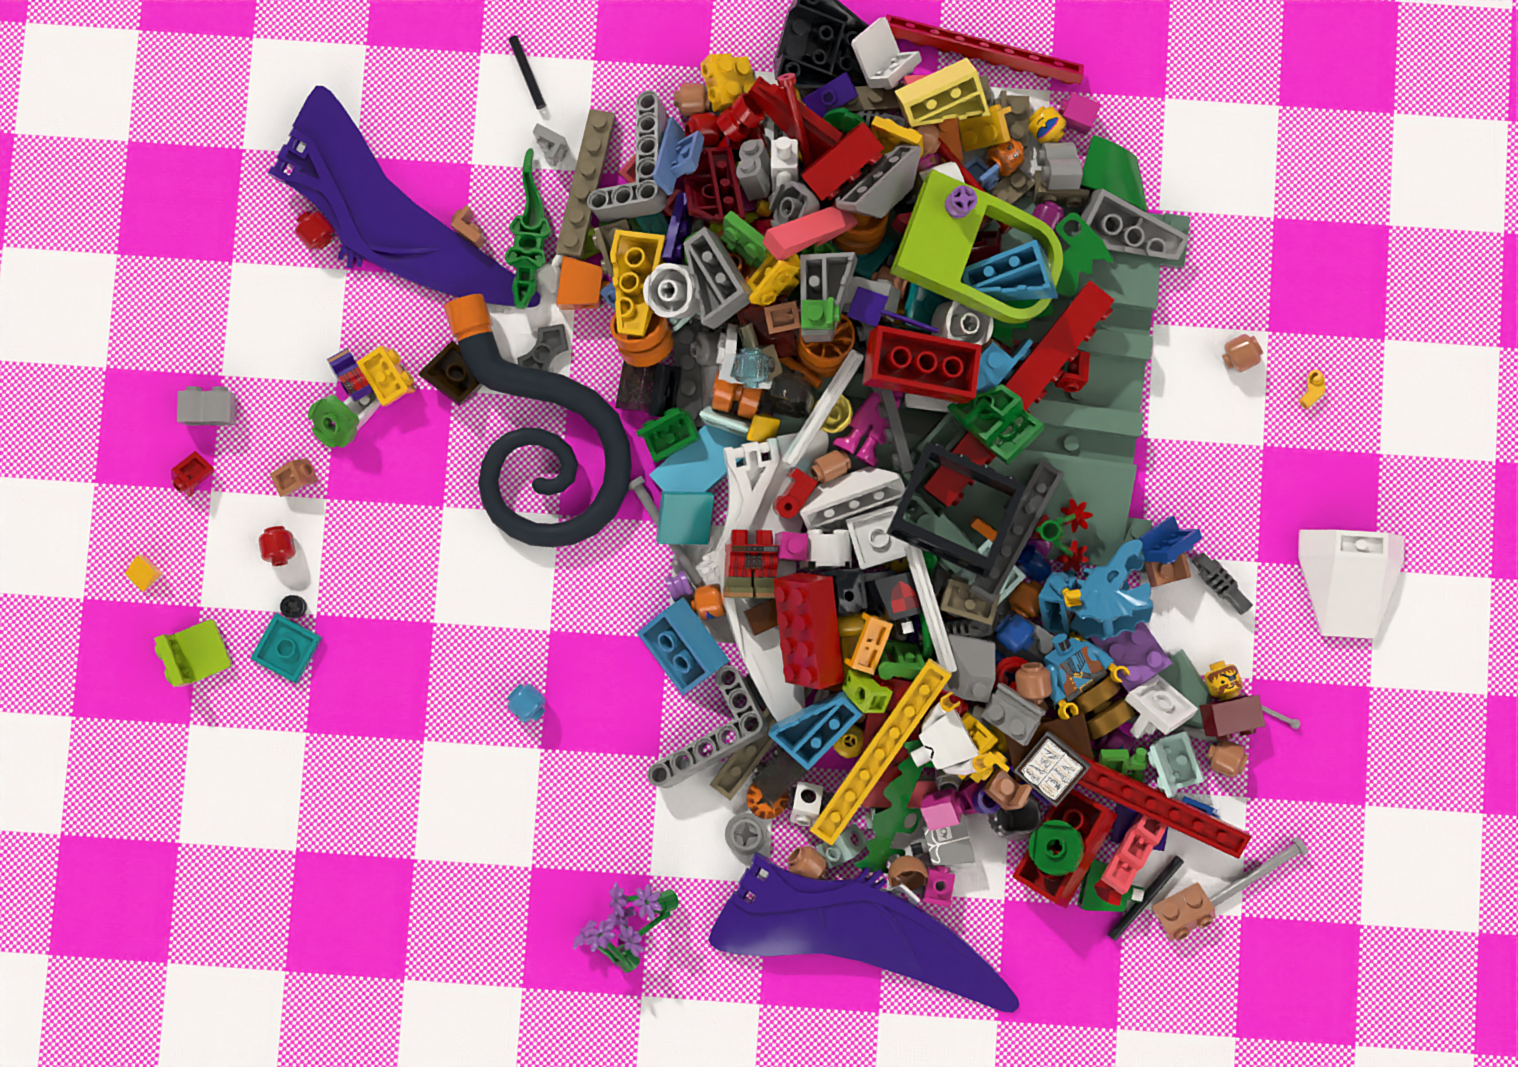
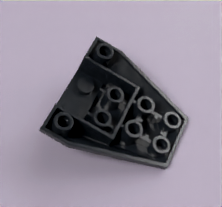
M793 0L785 17L773 61L775 80L783 74L794 73L797 80L794 83L795 88L819 89L846 72L854 87L868 86L852 48V40L869 25L839 0Z

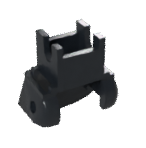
M861 568L813 573L815 575L833 577L837 617H850L862 611H876L865 582L896 575L895 571L863 573ZM846 592H848V601L845 599Z

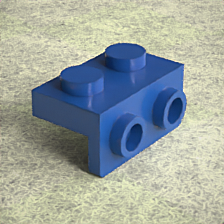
M1169 516L1140 536L1138 540L1142 541V552L1146 562L1170 564L1178 559L1177 557L1183 552L1193 549L1194 544L1202 539L1200 529H1179L1175 516Z

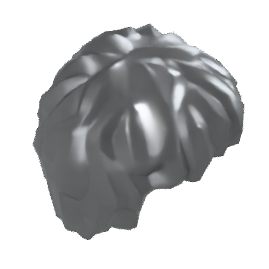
M1031 793L1028 795V802L1020 809L1004 810L1000 807L995 813L988 814V822L991 828L1001 838L1021 841L1030 837L1035 830L1041 827L1042 813L1039 810L1038 801Z

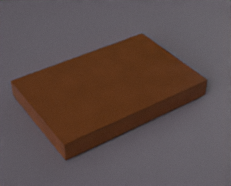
M1082 710L1075 716L1069 713V719L1063 720L1059 716L1041 720L1032 739L1026 746H1023L1004 733L1016 782L1023 779L1014 770L1048 730L1075 752L1094 760L1086 720Z

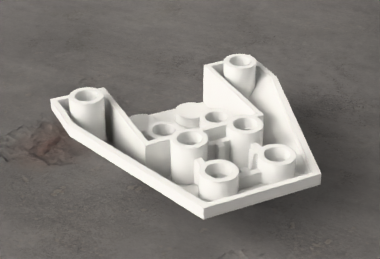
M1299 530L1298 558L1321 636L1375 639L1403 565L1404 536L1392 533L1350 530Z

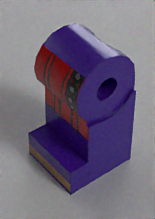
M348 348L327 359L333 374L353 402L373 392Z

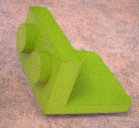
M214 620L204 621L175 634H163L154 638L157 644L155 645L156 654L163 660L166 667L164 671L165 677L173 687H185L231 667L232 662Z

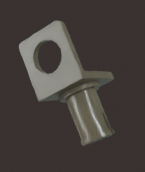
M752 322L736 327L744 350L735 356L734 361L755 357L764 381H769L780 375L783 371L774 344L764 346L759 344ZM768 357L773 362L772 372L768 370L764 372L766 367L765 361Z

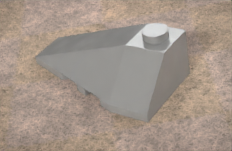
M1104 189L1091 191L1080 213V217L1103 240L1108 250L1179 260L1190 237ZM1080 224L1078 225V234L1081 230Z

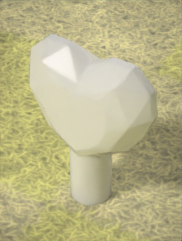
M556 254L552 262H546L543 267L536 270L535 279L537 285H543L545 290L550 293L558 291L563 256Z

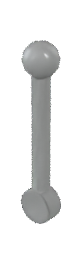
M1261 705L1262 711L1289 723L1293 729L1300 727L1301 723L1298 719H1290Z

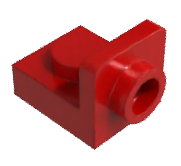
M1080 351L1075 359L1068 364L1067 373L1063 372L1055 382V387L1063 388L1066 392L1080 391L1088 382L1090 353Z
M194 451L171 469V483L178 492H184L191 497L194 494V488L214 473V467Z

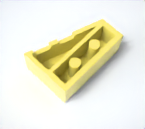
M968 58L894 91L901 112L911 127L940 123L944 119H967V116L979 114L990 116L978 72Z

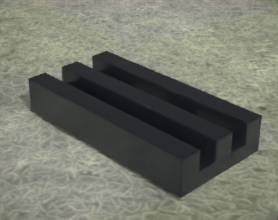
M657 363L648 415L663 417L664 412L675 408L681 374L680 366Z

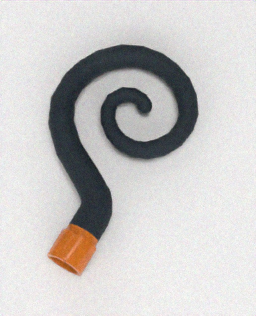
M483 294L467 295L446 303L443 308L452 335L457 339L464 363L470 374L479 383L493 391L555 403L581 415L597 431L604 447L605 472L603 484L591 505L582 514L568 521L554 524L536 523L515 513L506 505L501 496L498 481L502 465L507 456L515 449L526 445L541 446L551 450L561 463L560 473L553 479L538 477L532 482V488L536 493L548 496L564 492L575 482L578 467L577 458L572 447L565 440L547 430L523 427L505 433L490 446L482 460L478 481L482 505L492 523L511 538L530 546L553 548L574 545L598 534L615 518L629 487L632 468L631 450L619 414L597 391L565 375L530 368L504 360L500 356L491 329L493 323Z

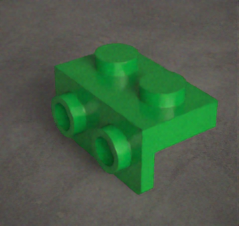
M677 407L664 412V416L658 420L647 421L642 425V429L636 431L638 437L644 438L653 462H660L701 439L690 412Z

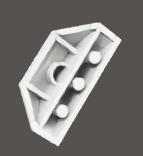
M868 466L840 476L825 484H819L800 509V513L807 530L820 529L826 533H831L833 530H849L846 519L895 504L898 506V501L901 500L905 487L900 474Z

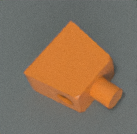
M563 256L556 305L559 310L601 308L603 297L600 291L612 281H605L602 267Z

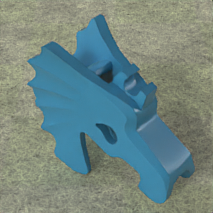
M1136 539L1122 544L1106 566L1084 569V577H1087L1085 581L1078 579L1076 582L1077 588L1081 592V597L1079 598L1082 605L1066 607L1067 610L1076 614L1070 624L1072 632L1079 633L1084 640L1091 636H1097L1104 641L1106 638L1117 637L1124 631L1135 632V626L1139 622H1150L1153 613V603L1150 599V584L1145 583L1130 590L1127 582L1131 571H1141L1145 563L1144 556L1140 554L1143 548L1142 541Z

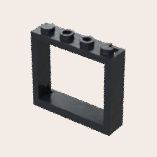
M927 442L920 454L886 534L986 578L994 566L1026 486L1014 477H1005L996 473L990 466L978 465L965 455L951 453L938 443L931 444ZM928 459L1011 496L987 557L902 519Z

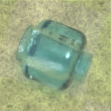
M742 348L741 353L736 354L734 358L735 380L743 383L744 388H759L760 383L769 379V356L763 353V349Z

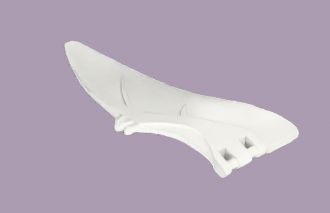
M822 430L817 432L796 468L813 478L810 471L812 461L827 453L829 439L826 432ZM799 432L769 438L763 443L755 441L741 444L739 448L733 449L732 446L723 448L728 475L727 516L716 550L702 557L703 561L712 559V562L700 569L703 574H706L714 568V572L709 575V579L713 581L717 577L719 578L722 597L726 555L725 544H730L731 530H748V544L755 545L756 530H772L773 545L776 533L782 531L800 533L804 520L800 510L792 518L780 517L773 510L774 499L782 495L791 482V479L786 476L791 466L782 459ZM767 452L768 460L762 461L761 454ZM742 458L743 465L736 466L735 459ZM778 560L777 578L796 573V562ZM723 597L726 614L740 655L754 685L775 721L779 722L806 708L804 686L785 683L779 625L753 636L743 611L773 598Z

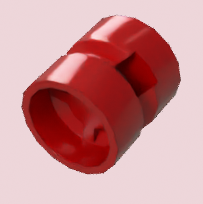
M745 92L741 93L732 102V108L727 107L716 119L721 131L736 143L741 142L750 133V128H756L766 117L765 112Z

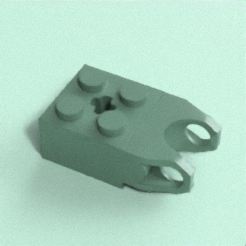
M914 491L911 499L917 501L914 508L906 509L903 516L905 521L980 553L976 544L941 507L935 510L917 491ZM937 557V562L947 572L951 569L957 574L963 569Z

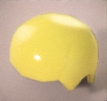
M844 395L840 396L820 429L823 432L838 433L850 424L853 416L852 406Z

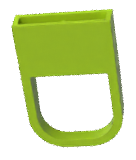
M932 169L924 179L890 273L1002 322L1023 323L1033 319L1049 305L1051 299H1037L1033 306L1017 309L962 283L961 277L983 216L986 215L1033 236L1042 244L1047 253L1049 269L1056 288L1063 266V252L1060 241L1054 231L1040 219L1019 208ZM964 185L975 191L977 204L965 217L960 219L953 218L946 212L945 200L956 187Z

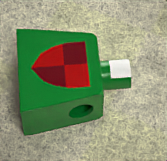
M1094 858L1081 882L1077 906L1082 910L1125 912L1127 900L1138 903L1142 902L1144 888L1131 885L1127 893L1120 894L1101 880L1108 864Z

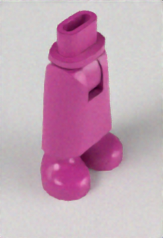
M892 390L897 410H899L900 398L904 394ZM872 391L852 417L848 425L852 428L851 432L847 436L836 437L832 445L839 450L843 449L849 455H853L864 435L867 439L858 450L855 458L870 467L876 468L878 458L875 449L877 444H885L884 429L887 428L885 418L881 419L878 413L877 403H880L878 392L873 393Z

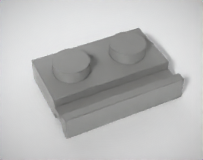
M998 683V688L992 694L981 717L1023 746H1026L1032 739L1046 711L1030 700L1022 698L1006 684Z

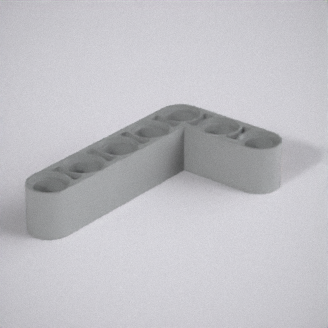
M652 90L642 92L636 99V182L597 189L588 196L587 205L601 222H613L661 212L666 206L667 193L656 185L652 175L667 126V112L657 94Z
M726 665L721 667L716 673L717 684L735 719L650 766L647 777L652 785L665 789L671 788L766 734L768 722L741 671ZM730 673H735L734 683L727 685L726 677ZM741 696H746V705L743 708H738V699ZM758 719V728L750 732V721ZM734 731L736 735L735 741L728 745L726 736L729 732ZM711 744L713 751L710 756L705 757L703 749L706 745ZM688 756L690 764L686 769L682 770L681 761L684 757ZM665 769L667 777L663 782H660L658 774L661 770Z

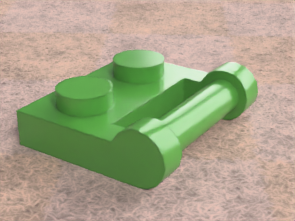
M887 639L878 663V673L884 680L891 679L893 676L914 680L925 665L918 644ZM886 653H891L894 662L888 661Z

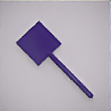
M859 286L847 314L849 318L874 327L878 326L881 316L885 315L933 333L939 332V329L884 310L889 298L888 296Z

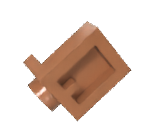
M465 205L463 209H458L455 212L450 225L458 235L480 249L485 243L481 235L483 231L474 223L469 222L474 213L470 207Z
M796 301L763 307L769 334L801 328V305L797 306Z
M307 458L292 460L270 473L280 497L288 496L305 485L318 482L315 470Z
M1183 552L1177 557L1178 559L1170 564L1145 562L1150 586L1156 587L1191 578L1186 554Z
M1002 768L995 769L983 791L1004 810L1022 808L1028 802V795L1032 787L1029 784L1020 785Z

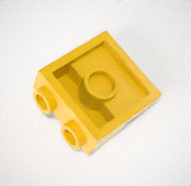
M731 53L709 54L700 63L701 74L705 79L708 98L714 112L724 111L727 107L732 108V102L741 93H748L755 83L748 56L732 57Z

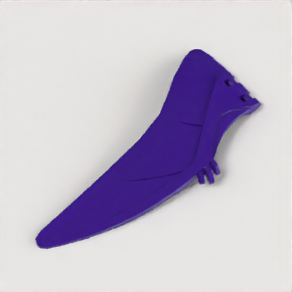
M315 86L292 125L293 128L288 135L290 137L288 143L283 144L276 157L278 161L274 167H270L267 174L302 194L323 213L342 242L338 259L343 260L345 254H348L346 268L352 269L354 257L357 258V267H362V261L365 259L395 276L433 291L458 298L472 294H483L487 304L516 307L512 291L516 275L422 209L394 185L384 174L361 132L343 105L329 89L324 86ZM299 144L305 146L302 153L296 150ZM287 166L293 169L290 175L284 173ZM537 291L526 308L536 307L540 304L541 295Z
M755 852L751 859L753 862L751 867L746 868L739 881L740 886L738 890L733 891L730 899L726 902L712 927L708 939L711 946L719 951L738 955L827 954L857 960L921 981L1003 1012L1013 1013L1019 1007L1018 998L1008 984L963 938L934 916L900 896L881 888L887 881L883 878L877 883L875 882L883 874L880 869L869 878L866 875L870 869L866 867L857 878L819 880L790 872L774 864L763 854ZM761 869L768 872L766 877L759 874ZM749 891L755 895L753 900L746 896Z

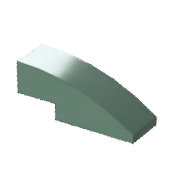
M950 412L943 416L909 451L913 468H915L927 442L931 444L938 443L944 446L947 451H950L967 432ZM928 459L918 484L938 463ZM893 469V470L891 471V472L900 474L899 469H898V470ZM913 471L901 475L902 481L906 486Z

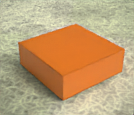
M974 515L969 524L992 542L997 531L983 519Z

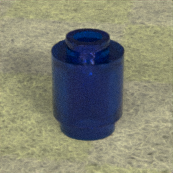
M1025 545L1015 565L1030 580H1035L1036 582L1044 581L1051 573L1050 562L1034 545Z

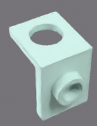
M854 822L841 832L832 846L824 841L818 844L816 849L826 858L827 867L831 869L853 859L867 847L866 842L868 841L857 823ZM851 832L858 837V846L852 843L850 839Z

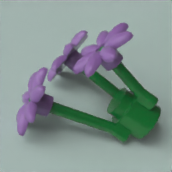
M616 882L613 889L609 891L613 899L610 901L609 906L613 907L614 917H618V915L624 917L622 906H626L628 902H633L634 906L641 907L639 910L640 918L644 917L647 913L649 919L652 920L638 932L633 931L632 926L626 929L623 925H620L621 933L618 935V938L625 942L624 950L630 949L632 954L637 957L639 955L638 952H644V948L639 944L642 940L641 936L662 920L670 918V911L678 908V897L671 889L652 893L650 884L646 885L645 891L637 888V895L627 896L623 894L624 889H619Z
M631 906L625 910L623 909L624 917L619 915L614 917L613 913L609 914L606 921L600 922L598 930L594 928L597 922L590 920L585 928L580 929V934L574 938L573 949H576L578 945L582 946L585 941L586 945H591V952L598 949L615 966L618 965L624 973L631 972L639 965L640 957L634 956L630 949L624 950V944L616 948L610 942V939H613L616 935L610 931L615 925H618L619 928L620 925H623L628 929L627 918L636 914L633 911L635 908Z

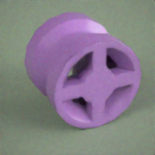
M964 185L956 187L945 200L946 212L953 218L960 219L965 217L977 204L975 191Z
M684 570L680 571L675 577H665L667 587L674 602L678 601L681 596L693 595Z

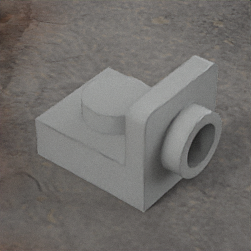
M537 123L532 131L537 140L536 143L547 150H550L552 147L548 159L552 165L556 166L558 161L564 160L568 152V144L565 137Z

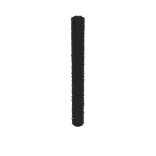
M1176 855L1144 891L1142 902H1135L1107 934L1115 942L1182 866L1184 861Z

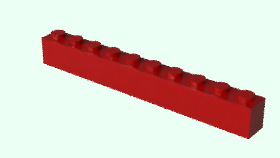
M1091 280L1084 285L1004 385L1022 398L1024 410L1029 414L1031 412L1027 409L1033 402L1038 404L1046 395L1047 391L1044 388L1050 381L1055 383L1064 372L1061 369L1066 361L1071 363L1079 354L1080 350L1077 347L1083 340L1088 342L1097 331L1094 328L1099 320L1104 322L1113 311L1110 306L1115 300ZM968 431L951 451L954 454L967 456L978 465L985 463L988 466L996 457ZM940 465L921 489L945 508H948L951 504L955 507L965 495L961 491L967 484L972 486L976 480Z

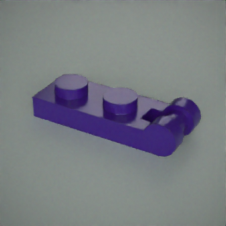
M685 192L679 193L675 200L661 256L665 263L681 265L682 260H684L683 243L692 232L691 222L694 217L688 213Z

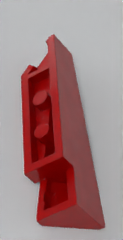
M759 76L748 91V96L790 139L797 140L784 89L774 83L771 85ZM798 100L813 161H815L837 143L843 133Z

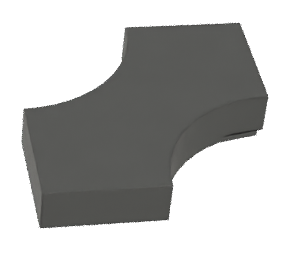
M564 324L538 328V338L535 346L530 352L517 358L518 365L548 371L552 360L560 353L569 350Z

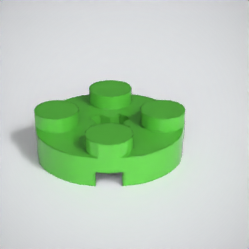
M335 395L321 398L311 405L308 418L313 420L315 426L311 429L318 440L324 445L332 448L335 446L342 448L355 439L359 418L356 413L351 412Z

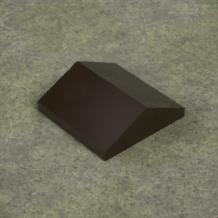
M451 341L419 372L420 377L459 406L474 397L483 386L470 374L464 363L459 345L454 341Z

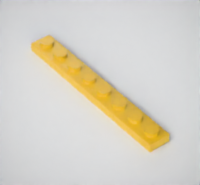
M928 659L810 829L812 833L831 846L834 844L903 746V743H905L952 676L950 671L932 659Z

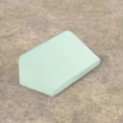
M711 405L703 409L699 414L704 424L745 438L752 420L739 417L738 414L730 411L725 413L712 409Z

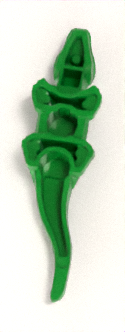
M532 148L526 151L522 170L526 195L525 210L523 215H517L509 226V230L515 237L513 247H509L505 254L507 264L513 265L516 268L512 291L516 308L522 310L526 309L537 291L535 273L546 262L544 254L545 238L551 235L549 222L545 218L543 201L532 175L534 155Z

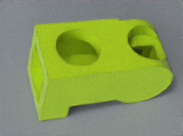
M850 667L842 685V690L847 694V697L863 713H884L893 692L888 687H881L871 678L870 673Z

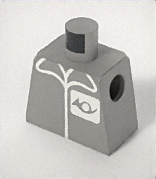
M963 813L958 825L929 831L927 824L921 826L924 838L909 842L913 857L928 854L932 865L976 862Z

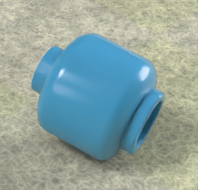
M532 684L518 685L507 697L509 711L523 723H527L531 719L536 722L546 712L543 708L546 698Z

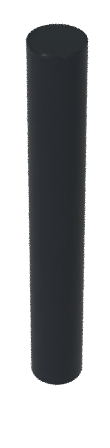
M517 35L511 36L508 40L536 109H542L546 104Z

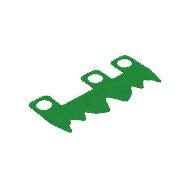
M1074 212L1068 214L1056 225L1057 233L1070 245L1063 253V266L1056 285V291L1068 297H1073L1079 284L1078 271L1092 274L1093 259H1104L1107 262H1113L1103 240ZM1075 220L1079 222L1081 230L1078 235L1068 236L1065 234L1064 225L1067 221ZM1037 299L1007 301L1004 304L1017 309H1025L1033 306ZM1051 301L1040 314L1035 316L1036 318L1050 316L1054 313ZM993 318L992 336L1013 348L1014 344L1011 339L1012 329L1026 330L1028 329L1027 321L1023 323H1006Z
M921 740L903 743L904 747L908 749L909 758L898 765V769L903 774L894 779L883 792L892 806L873 816L872 823L876 838L866 842L869 854L863 860L854 863L856 867L862 870L867 867L871 873L880 869L883 873L888 874V859L893 854H898L899 856H905L906 854L903 849L890 848L896 832L911 834L916 830L922 816L921 809L907 808V805L923 767L935 768L932 760L919 767L915 764L910 753L924 746ZM915 813L917 816L915 824L911 828H905V818L909 814Z

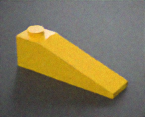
M615 230L610 259L613 265L614 277H612L615 287V310L619 334L645 336L653 310L645 302L643 287L645 279L655 270L654 268L665 263L661 257L666 240L665 235Z

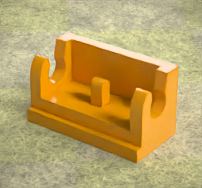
M863 612L861 618L866 620L852 659L846 657L844 663L851 668L874 675L893 624L880 617L871 616Z

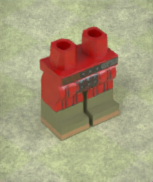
M731 530L730 544H725L723 597L775 598L773 579L777 578L778 545H773L772 530H756V545L748 544V530Z

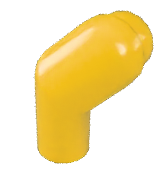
M1312 370L1308 374V392L1299 399V403L1305 409L1310 408L1325 393V378L1320 370Z

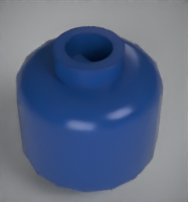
M1008 614L995 629L998 632L996 640L1011 653H1017L1021 649L1026 652L1035 642V639L1032 637L1035 633V627L1019 614H1014L1013 616Z

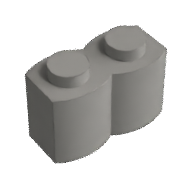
M762 139L746 141L739 150L741 161L737 166L736 175L749 201L767 198L771 190L769 180L771 177V158Z
M1042 143L1041 150L1037 151L1036 160L1037 165L1041 166V181L1045 182L1047 189H1080L1083 172L1075 143Z
M188 386L186 391H178L177 422L182 425L191 426L235 425L236 395L228 391L227 387L215 386L212 387V391H202L201 387Z

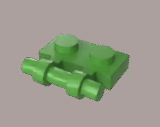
M730 211L724 217L722 230L724 233L720 240L727 245V249L732 253L737 252L742 256L747 265L758 269L770 254V251L762 243L764 236L734 212Z
M1137 748L1136 753L1132 757H1129L1128 749H1101L1099 763L1144 784L1145 775L1143 771L1147 768L1148 764L1146 749Z

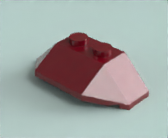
M732 147L705 148L699 158L697 169L691 174H683L689 215L711 224L719 225L723 224L724 217L732 211L745 221Z

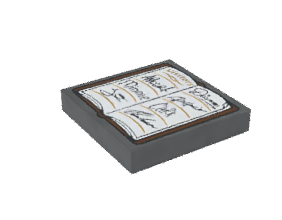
M1048 730L1014 772L1057 807L1088 771L1091 764Z

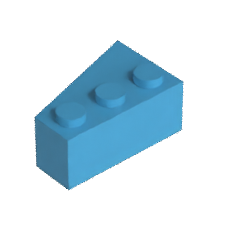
M1037 240L965 267L962 274L964 284L1000 302L1058 298L1045 252Z
M841 689L773 724L768 735L808 771L863 715V712Z

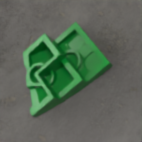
M1093 135L1082 168L1083 175L1080 188L1091 191L1104 189L1146 212L1147 205L1137 157L1122 146Z
M1003 384L990 388L987 392L977 393L975 399L965 404H955L953 402L947 406L949 412L969 433L1007 465L1045 430L1042 422L1024 410L1022 398Z

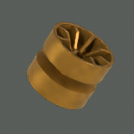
M1107 673L1108 675L1069 702L1076 704L1079 711L1082 710L1084 714H1089L1085 717L1090 741L1116 729L1136 713V710L1125 701L1126 696L1111 700L1121 687L1117 682L1112 681L1110 673Z

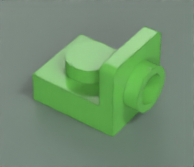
M828 297V300H802V329L835 330V322H840L841 307L836 305L834 297Z

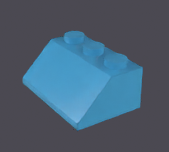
M684 598L663 610L637 632L682 696L730 661Z

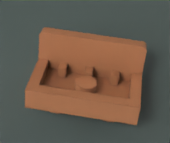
M1198 882L1151 906L1153 913L1166 932L1168 941L1174 939L1176 941L1182 940L1190 934L1191 930L1197 927L1200 929L1205 928L1215 918V908Z

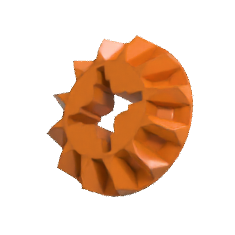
M761 777L750 785L746 796L747 804L754 815L764 819L775 818L786 809L788 792L780 780L774 777ZM761 788H764L768 794L778 792L772 798L773 808L766 802L757 804L763 798Z

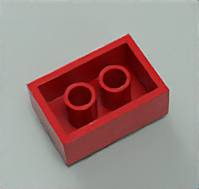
M861 121L801 172V176L821 201L825 198L830 201L841 192L840 185L846 180L852 183L862 174L859 169L868 163L872 166L883 156L881 151L884 147L867 125Z

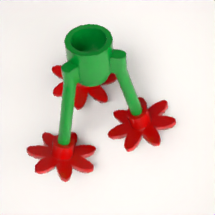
M1070 499V508L1062 507L1060 509L1067 516L1059 517L1056 521L1048 520V516L1045 514L1041 518L1040 523L1038 521L1032 532V539L1036 538L1053 542L1056 547L1062 550L1065 555L1057 557L1056 561L1065 562L1063 566L1064 572H1067L1071 566L1076 572H1080V563L1089 562V559L1083 556L1088 550L1087 546L1078 548V542L1073 540L1071 547L1068 548L1061 542L1065 532L1062 525L1071 523L1073 533L1077 531L1079 525L1084 529H1088L1089 526L1085 519L1091 518L1093 514L1091 512H1083L1087 505L1086 501L1081 502L1077 507L1075 500Z

